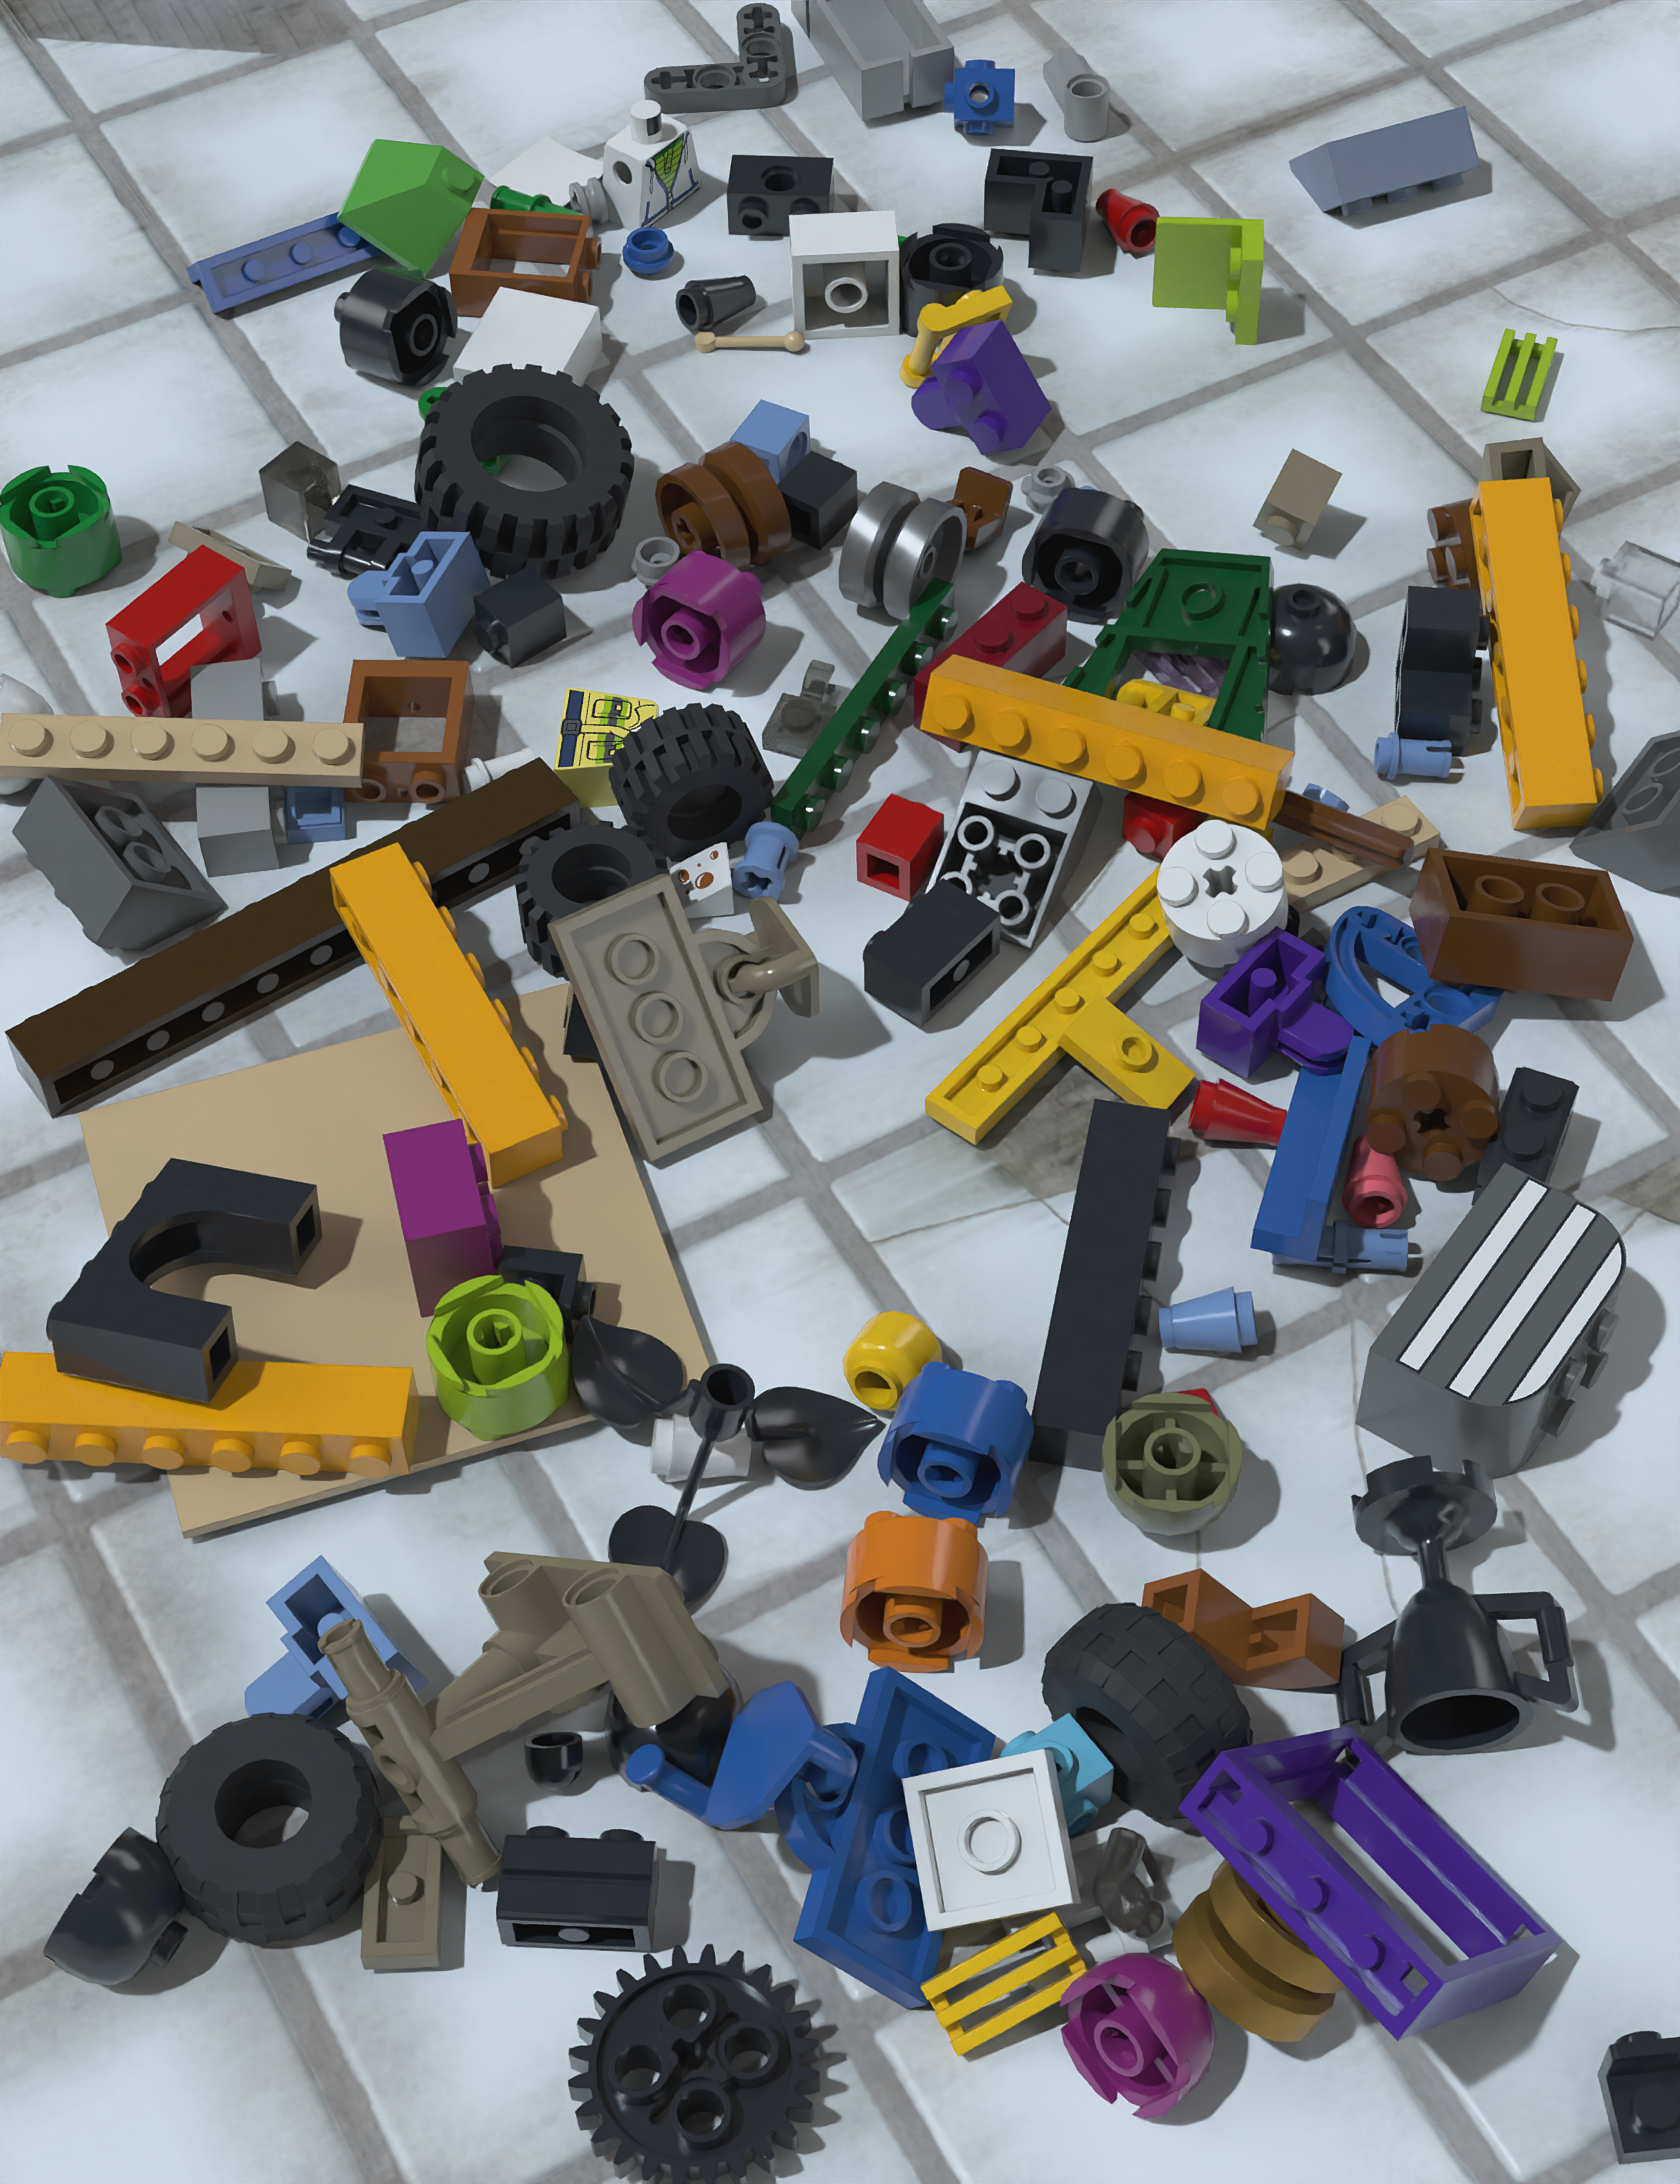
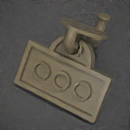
M659 874L547 924L643 1160L655 1161L763 1109L740 1051L760 1037L772 1018L777 989L787 1006L796 1015L810 1018L819 1014V967L817 959L780 905L772 897L758 896L749 901V914L755 931L746 935L710 927L692 931L670 875ZM743 991L748 992L744 996L737 997L732 993Z

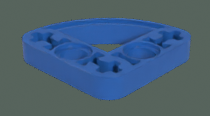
M1355 906L1345 911L1335 922L1323 952L1326 954L1322 982L1330 1000L1349 1024L1365 1038L1372 1039L1371 1042L1377 1047L1392 1034L1409 1028V1034L1430 1031V1024L1453 1025L1474 1033L1492 1020L1504 993V990L1497 987L1474 984L1452 986L1439 980L1429 979L1414 928L1374 907ZM1356 959L1408 988L1415 994L1396 1007H1392L1367 982L1358 967Z

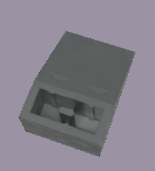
M981 747L925 894L942 878L946 879L1001 913L1000 940L1032 950L1085 852L1104 802L1095 780Z

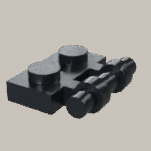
M348 484L323 518L326 536L333 537L332 540L326 542L315 538L312 539L307 547V558L324 564L325 570L339 575H346L348 572L361 575L366 571H388L399 553L408 552L420 532H437V530L430 531L425 526L419 514L421 507L418 503ZM361 545L378 551L375 555L357 551V549Z

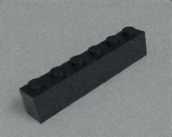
M1094 1099L1031 1415L1034 1424V1437L1028 1452L1029 1461L1102 1472L1101 1453L1107 1426L1115 1416L1117 1421L1122 1414L1131 1410V1408L1121 1407L1124 1390L1137 1392L1143 1352L1132 1350L1134 1334L1147 1336L1153 1296L1142 1295L1144 1280L1157 1282L1162 1252V1242L1151 1241L1154 1227L1166 1228L1172 1190L1161 1188L1163 1175L1176 1176L1181 1138L1169 1136L1172 1110Z

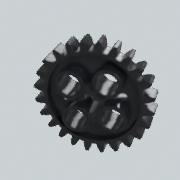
M706 1944L701 1953L699 1963H688L682 1946L674 1945L672 1966L663 1969L650 1953L643 1955L645 1976L639 1980H636L631 1974L621 1968L616 1971L620 1995L616 1998L601 1991H596L593 1994L595 2010L601 2020L579 2018L577 2021L579 2038L588 2045L569 2048L568 2052L571 2068L582 2073L568 2080L571 2100L585 2102L575 2111L580 2131L598 2128L590 2139L593 2154L598 2158L618 2149L613 2161L616 2177L621 2180L629 2175L637 2166L642 2167V2184H659L663 2176L672 2178V2184H690L691 2180H701L702 2184H718V2177L727 2174L734 2184H748L746 2166L752 2162L769 2174L774 2173L776 2165L771 2146L776 2144L792 2151L797 2149L798 2133L789 2121L812 2123L814 2118L813 2103L803 2095L820 2092L821 2088L820 2072L808 2067L820 2060L819 2041L803 2038L812 2030L809 2010L789 2013L796 2003L795 1988L789 1984L770 1993L773 1983L772 1967L765 1964L749 1977L745 1974L744 1952L740 1950L736 1951L726 1966L716 1965L713 1944ZM685 2008H695L706 2014L702 2022L691 2028H679L669 2022L671 2016ZM729 2017L738 2018L739 2022L730 2025L719 2037V2029ZM745 2051H757L768 2058L767 2063L763 2067L753 2072L739 2071L730 2064L734 2057ZM707 2059L709 2071L705 2074L697 2069ZM685 2066L692 2071L682 2081L681 2068ZM638 2068H649L659 2074L656 2082L642 2090L630 2089L621 2083L630 2071ZM670 2104V2111L660 2124H652L649 2121L650 2118L658 2116ZM698 2112H711L722 2120L715 2130L704 2135L690 2133L682 2127L691 2115Z

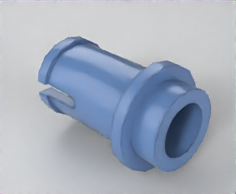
M1390 732L1388 738L1378 737L1376 740L1374 771L1376 773H1385L1386 779H1394L1396 774L1447 778L1451 766L1452 752L1446 751H1450L1451 743L1449 740L1399 739L1398 733Z

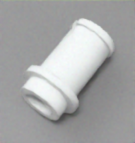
M528 747L521 749L519 752L482 762L479 758L471 759L470 766L461 768L464 790L468 794L503 776L506 772L536 759V757Z

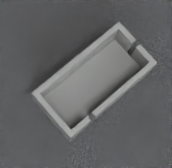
M791 0L792 14L805 34L810 35V41L862 121L882 118L888 114L903 111L904 104L908 102L914 108L928 106L934 102L944 100L945 82H954V46L922 0Z

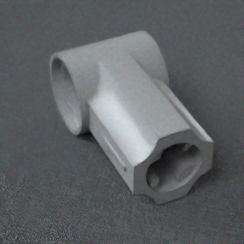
M1072 47L1056 50L1053 57L1043 65V78L1064 114L1065 133L1074 140L1084 142L1102 138L1109 129L1108 80L1101 75L1094 74L1084 56L1076 54Z

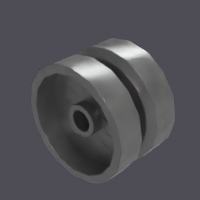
M886 481L873 487L860 504L850 524L842 548L838 573L839 589L843 598L873 609H878L885 605L888 615L903 620L933 577L954 584L962 561L967 534V519L963 509L930 497L921 502L917 492Z

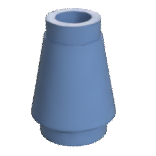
M1234 1286L1173 1304L1171 1307L1158 1308L1163 1348L1176 1347L1178 1349L1242 1353V1346L1258 1344L1251 1291L1235 1293Z

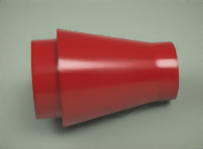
M1108 189L1098 197L1095 206L1096 212L1103 218L1121 249L1140 253L1151 249L1155 245L1156 222L1160 215L1154 206L1126 196L1117 189Z
M1218 1078L1216 1083L1201 1079L1191 1108L1188 1129L1202 1132L1201 1139L1265 1143L1277 1147L1287 1116V1109L1273 1106L1221 1078Z

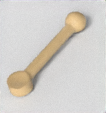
M702 331L695 336L696 349L702 353L711 352L716 347H786L789 351L796 352L803 348L805 342L803 335L797 331H791L786 336L715 337L714 333L710 331Z

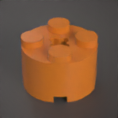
M878 1511L866 1517L864 1529L853 1538L847 1552L840 1615V1631L844 1641L852 1648L853 1639H855L859 1644L869 1649L868 1660L880 1667L890 1666L896 1671L907 1673H931L948 1669L949 1658L966 1650L967 1659L975 1655L984 1639L989 1573L988 1555L982 1544L978 1541V1529L975 1525L961 1518L938 1520L917 1516L902 1517L891 1511Z

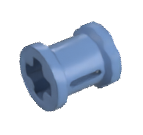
M769 821L758 822L751 825L745 837L747 851L743 861L736 864L731 880L734 888L744 897L754 899L758 896H765L777 900L780 898L785 884L783 873L787 863L793 861L796 857L799 841L792 831L779 823Z

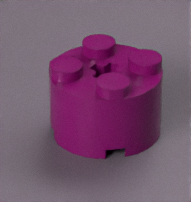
M691 551L636 602L632 613V626L635 638L640 647L647 642L656 656L651 663L666 678L687 688H706L710 683L720 682L762 641L766 630V614L761 601L764 597V588L753 574L740 572L728 562L715 556L707 555L703 551Z

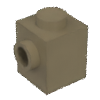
M1292 448L1263 503L1253 527L1263 531L1271 541L1279 545L1292 546L1302 551L1342 473Z

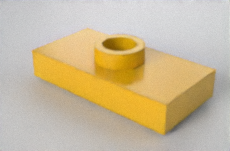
M1098 994L1057 1041L1059 1046L1129 1104L1168 1109L1196 1076L1195 1072L1101 994Z

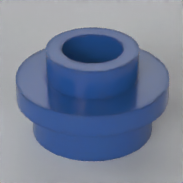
M643 227L631 232L622 250L625 265L629 269L644 275L659 273L669 267L674 260V247L668 240L666 233L654 227Z

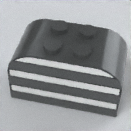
M1504 1162L1369 1348L1355 1424L1414 1457L1430 1455L1432 1467L1439 1471L1463 1474L1462 1460L1464 1459L1473 1461L1488 1471L1491 1479L1504 1477L1521 1468L1532 1457L1547 1433L1556 1438L1562 1433L1576 1407L1577 1402L1571 1399L1580 1385L1590 1390L1607 1362L1609 1354L1602 1350L1611 1339L1620 1319V1316L1613 1313L1625 1273L1627 1260L1624 1242L1614 1225L1594 1208Z

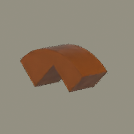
M1202 1568L1144 1584L1141 1607L1148 1606L1160 1612V1615L1171 1622L1174 1621L1187 1631L1188 1635L1200 1646H1203L1215 1659V1663L1234 1685L1270 1689H1295L1339 1683L1345 1619L1312 1593L1252 1608Z

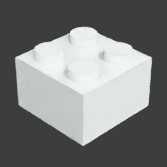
M895 210L789 215L794 331L801 333L804 340L899 335V245Z

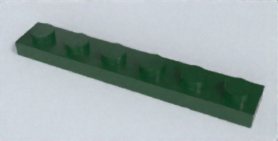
M933 577L770 802L771 822L787 827L795 834L798 841L802 839L807 831L813 832L818 827L826 803L834 792L841 793L845 789L851 777L854 764L862 753L869 754L877 742L880 728L888 716H896L905 701L907 690L914 681V677L931 663L933 653L942 641L947 643L952 638L959 620V611L954 609L953 583Z

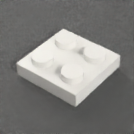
M1041 1749L902 1779L928 1932H940L1081 1904L1052 1750Z

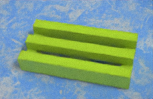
M1505 328L1482 397L1480 410L1534 421L1554 359L1558 339L1547 337L1545 345L1535 343L1537 334L1527 332L1524 340L1514 339L1516 330ZM1510 354L1519 355L1504 401L1496 400ZM1530 358L1540 359L1526 404H1516Z

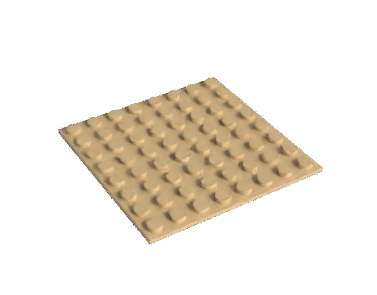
M564 983L500 1000L511 1022V1039L517 1049L524 1046L528 1048L539 1071L540 1081L537 1082L545 1097L554 1095L557 1098L568 1124V1130L562 1132V1160L492 1189L488 1182L490 1195L493 1194L498 1214L503 1248L504 1245L583 1254L587 1281L596 1282L597 1299L593 1318L609 1325L644 1332L668 1345L677 1354L682 1363L684 1377L683 1385L679 1392L681 1393L687 1388L691 1379L700 1381L703 1373L710 1365L596 1058L563 1054L565 1034L563 1020L569 985ZM402 1027L78 1113L109 1238L116 1223L124 1220L140 1199L145 1185L156 1178L170 1158L317 1185L323 1237L296 1277L232 1264L208 1263L176 1270L160 1278L150 1288L167 1294L232 1306L239 1361L413 1367L421 1407L410 1474L597 1420L580 1403L573 1387L571 1372L569 1397L565 1404L537 1425L520 1432L505 1434L500 1439L494 1441H483L476 1438L470 1432V1429L461 1426L451 1419L437 1399L425 1343L427 1329L429 1331L435 1315L423 1318L420 1316L382 1135L454 1119ZM566 1344L570 1365V1354L572 1344ZM181 1465L175 1469H166L184 1539L404 1476L401 1474H387L379 1478H367L353 1472L318 1471L311 1475H297L282 1469L250 1468L243 1472H228L217 1467Z

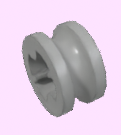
M596 177L589 178L585 186H581L578 182L571 183L569 185V195L572 209L585 216H591L592 220H597L599 224L607 223L609 217L608 207L599 180Z

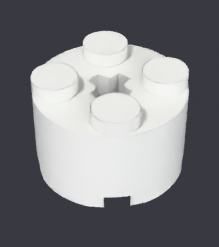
M1209 820L1203 822L1196 830L1182 837L1166 854L1159 870L1157 890L1165 923L1172 941L1189 959L1204 966L1225 968L1224 964L1237 963L1260 938L1268 934L1276 926L1285 930L1288 915V896L1283 866L1272 845L1258 833L1245 827L1227 824L1221 820Z

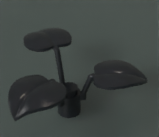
M584 1315L581 1318L574 1335L570 1354V1372L573 1387L580 1403L597 1420L619 1429H633L646 1420L650 1411L659 1417H667L691 1402L688 1411L689 1421L696 1434L702 1438L675 1515L654 1505L635 1507L622 1514L615 1522L607 1546L608 1558L612 1563L660 1567L670 1574L680 1585L684 1593L685 1599L683 1604L685 1608L699 1601L711 1590L722 1571L724 1563V1545L720 1533L709 1524L687 1520L716 1442L729 1440L736 1436L744 1423L747 1436L753 1442H763V1461L774 1474L793 1484L819 1486L837 1479L847 1470L877 1422V1416L855 1404L829 1394L801 1387H775L764 1391L754 1399L755 1385L750 1375L742 1368L728 1363H720L709 1367L703 1373L700 1381L691 1379L687 1388L679 1393L684 1377L682 1363L677 1354L661 1340L638 1330L606 1324L588 1315Z

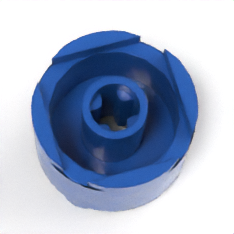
M928 1362L922 1367L920 1374L906 1385L878 1454L877 1467L881 1479L887 1487L892 1479L906 1492L902 1502L913 1511L928 1518L938 1520L961 1518L973 1524H978L981 1514L990 1513L995 1510V1518L1004 1514L1012 1501L1034 1437V1424L1026 1408L1027 1394L1020 1386L1011 1381H993L975 1373L956 1370L944 1362Z

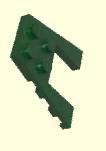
M1162 548L1123 600L1126 609L1114 625L1106 624L1095 638L1097 648L1083 667L1075 666L1062 685L1113 700L1132 650L1232 659L1206 727L1266 744L1274 568L1271 557Z

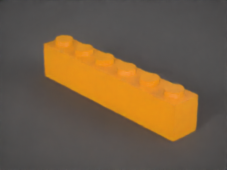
M1549 477L1479 481L1469 507L1483 615L1490 616L1488 651L1513 830L1584 826L1596 804L1602 802L1603 778L1599 768H1592L1589 750L1593 748L1595 742V724L1592 714L1584 713L1581 694H1584L1586 691L1587 671L1584 660L1576 659L1574 640L1578 637L1579 617L1576 606L1568 605L1566 587L1570 584L1571 563L1568 552H1560L1558 534H1561L1563 528L1562 504L1560 499L1552 498Z
M955 654L931 672L920 726L921 730L1262 830L1268 827L1282 808L1295 752Z
M397 842L330 868L329 872L336 910L454 1120L462 1118L467 1143L481 1142L488 1173V1182L492 1189L562 1160V1132L568 1130L564 1111L554 1095L545 1097L537 1082L540 1081L539 1071L528 1048L524 1046L517 1049L511 1039L512 1026L503 1004L499 999L489 1001L483 990L485 980L477 959L471 952L463 955L456 943L458 941V932L455 923L445 906L436 909L430 898L432 896L431 884L421 863L416 861L410 864L400 844Z
M4 1351L0 1366L1 1458H11L27 1464L40 1463L44 1460L80 1461L97 1467L108 1466L114 1462L148 1464L159 1469H175L181 1465L217 1467L228 1472H243L250 1468L282 1469L297 1475H311L318 1471L353 1472L367 1478H379L387 1474L410 1475L421 1404L413 1367L238 1360L210 1403L60 1373L57 1372L54 1353Z

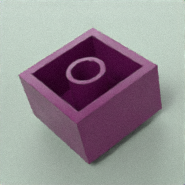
M462 1118L382 1135L421 1318L435 1315L434 1309L440 1299L461 1283L481 1276L500 1274L499 1263L503 1251L500 1237L501 1230L493 1194L490 1195L487 1182L489 1179L481 1142L467 1143Z

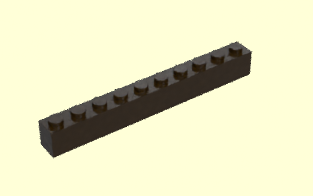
M541 757L519 768L512 769L486 785L466 795L457 797L449 804L403 825L400 829L365 847L352 851L349 855L312 874L301 877L295 883L258 902L247 905L242 910L223 920L194 932L186 939L150 957L141 959L133 966L94 986L83 989L73 997L39 1014L30 1016L22 1023L4 1031L17 1070L53 1119L361 957L362 954L334 906L330 868L398 842L410 864L419 861L423 866L432 888V896L430 898L436 909L445 906L447 910H450L519 873L518 865L522 857L531 855L530 847L538 839L548 841L550 839L549 832L559 827H562L565 831L573 829V823L581 822L579 799Z

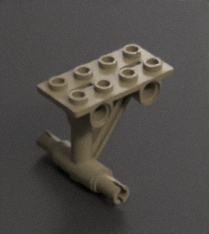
M494 1551L484 1560V1565L490 1574L480 1584L478 1595L499 1630L484 1642L482 1646L483 1654L426 1706L421 1702L405 1674L396 1669L387 1668L365 1632L364 1624L360 1619L350 1618L342 1621L326 1631L319 1639V1650L322 1654H325L349 1693L346 1698L347 1714L370 1746L377 1767L394 1785L410 1811L412 1820L419 1831L430 1837L438 1838L457 1869L463 1884L468 1883L469 1886H474L490 1879L500 1870L503 1854L501 1850L497 1849L475 1813L478 1807L477 1792L455 1756L546 1711L552 1714H562L574 1710L594 1697L608 1683L631 1723L638 1728H648L670 1719L682 1710L696 1695L719 1698L729 1688V1683L717 1664L719 1656L716 1648L705 1635L698 1631L683 1604L685 1598L680 1585L660 1567Z

